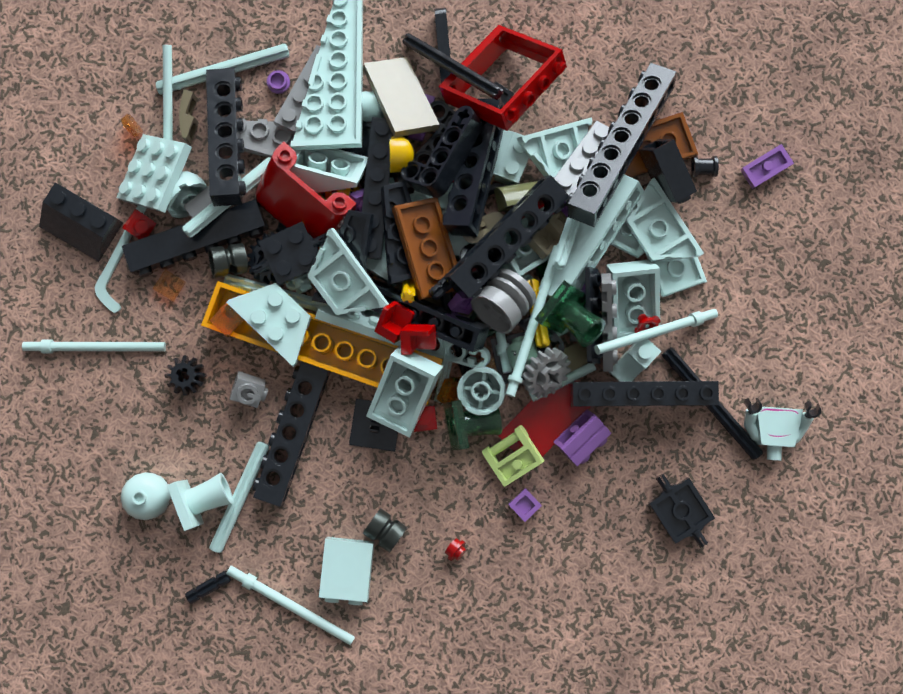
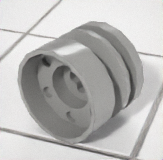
M502 268L499 269L500 273L496 278L488 281L486 286L482 287L483 291L471 300V304L475 314L483 323L497 332L506 334L510 333L520 322L521 316L526 315L528 310L532 308L536 302V294L530 284L518 273Z

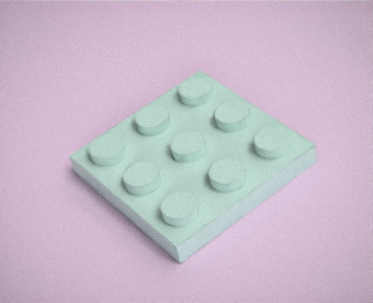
M143 134L137 143L136 152L128 165V171L119 187V193L116 198L165 213L173 189L180 178L192 147L186 143Z

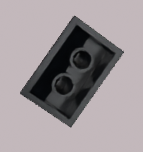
M55 182L42 202L39 227L99 262L123 222Z

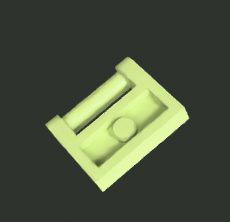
M522 425L515 428L514 433L494 446H488L482 450L485 459L504 487L545 461ZM517 441H521L523 447L498 461L496 458L497 454Z

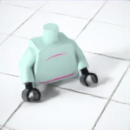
M749 398L744 401L747 407L744 427L750 438L757 445H767V460L781 461L782 447H795L796 443L800 442L809 429L814 418L821 414L819 403L816 405V408L811 410L812 405L810 401L804 404L806 412H803V409L762 407V403L758 398H756V402L751 405Z

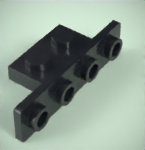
M585 267L586 293H578L569 307L570 341H587V363L600 364L603 353L596 354L594 347L600 344V334H602L603 330L599 312L602 308V300L599 296L601 275L598 269Z

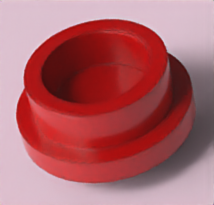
M456 538L450 543L445 551L450 561L454 559L458 561L466 552L464 548L466 542Z

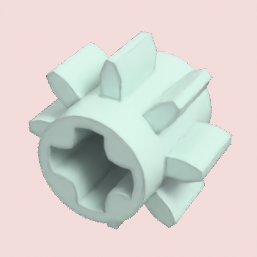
M308 273L285 283L289 290H296L297 294L312 289V282L308 277Z

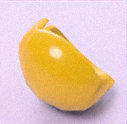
M392 136L389 142L390 172L397 173L401 172L403 167L406 168L408 162L413 161L414 149L407 138L403 136L394 138Z

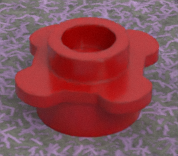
M645 314L639 315L637 318L639 322L634 329V333L657 327L660 324L659 317H648Z

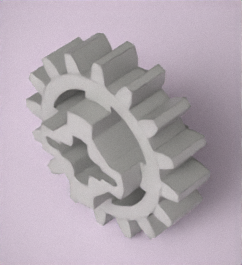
M547 347L544 353L538 351V357H531L530 360L532 362L530 365H525L527 372L522 374V377L525 378L522 384L529 393L537 398L541 395L547 397L549 392L554 394L555 388H561L562 381L568 379L565 374L571 371L567 367L571 364V361L567 359L568 356L556 347L552 350Z

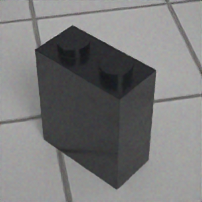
M657 139L638 150L650 178L656 179L670 202L684 203L691 199L690 195L697 192L674 139Z

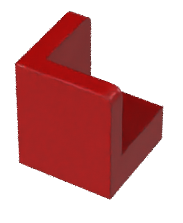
M394 301L383 308L374 332L395 344L400 340V330L407 324H411L415 313Z
M407 324L400 330L401 355H411L416 349H435L437 346L436 325Z

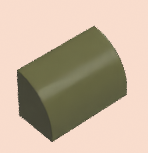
M538 181L495 188L494 193L498 211H509ZM539 199L538 205L544 204L543 201Z

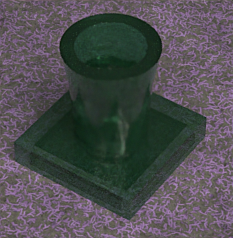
M565 280L535 317L538 323L562 334L567 328L583 347L593 344L601 336L606 325L604 319L583 307L586 303V292Z
M461 400L443 404L451 451L468 449V437L501 435L502 421L499 408L488 415H476L463 411Z

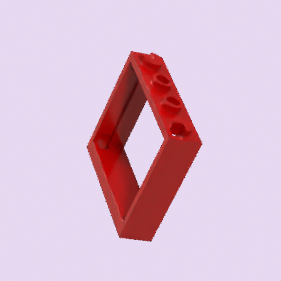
M498 25L461 64L482 75L508 49L543 64L501 109L465 94L471 85L452 73L439 85L445 103L458 109L462 106H470L480 119L508 131L525 111L534 104L539 96L548 89L553 81L563 73L567 65L562 49Z

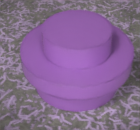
M280 70L270 73L267 78V86L270 91L276 94L286 92L290 87L289 76Z

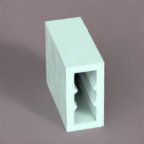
M327 537L325 539L319 591L320 598H325V602L339 603V599L349 600L348 604L363 605V602L368 601L375 541Z

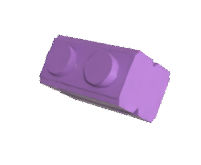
M587 409L554 441V444L578 467L589 460L590 454L597 447H601L607 442L611 432L595 414Z

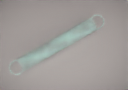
M446 353L443 358V368L439 376L434 401L437 402L436 395H438L439 390L438 403L443 404L442 400H444L454 353L453 356L451 354L452 360L450 358L451 365L449 364L448 375L447 368L450 353Z

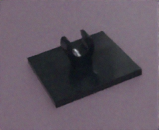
M356 398L349 445L395 452L398 432L366 417L372 401Z

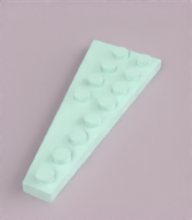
M333 0L330 15H328L326 20L327 26L324 35L321 37L320 50L316 54L309 78L308 91L302 102L301 115L295 126L296 132L293 141H291V148L293 150L362 147L363 0Z

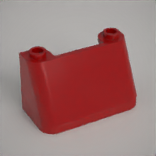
M283 142L273 152L256 189L257 202L286 228L303 222L308 233L313 238L327 233L331 228H334L339 233L348 210H355L357 203L346 194L339 192L332 194L325 201L290 171L296 164L297 155L288 144Z

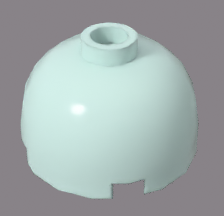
M182 171L173 189L167 211L172 217L176 218L190 216L184 205L207 188V185L197 174Z
M475 367L467 371L460 378L457 387L458 399L468 412L476 415H488L496 411L503 403L506 395V385L502 376L496 370L488 367Z
M144 472L133 476L122 488L120 498L122 507L128 515L135 519L149 520L160 516L167 509L171 498L167 482L164 478L154 473Z

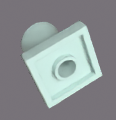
M222 473L193 488H190L188 480L176 481L167 485L184 531L204 524L200 513L233 504L231 489Z

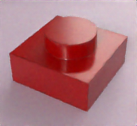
M135 209L122 228L140 240L148 237L157 223Z
M435 406L424 408L414 428V432L438 429Z

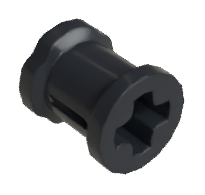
M717 156L706 159L692 157V177H698V175L717 177L719 171Z

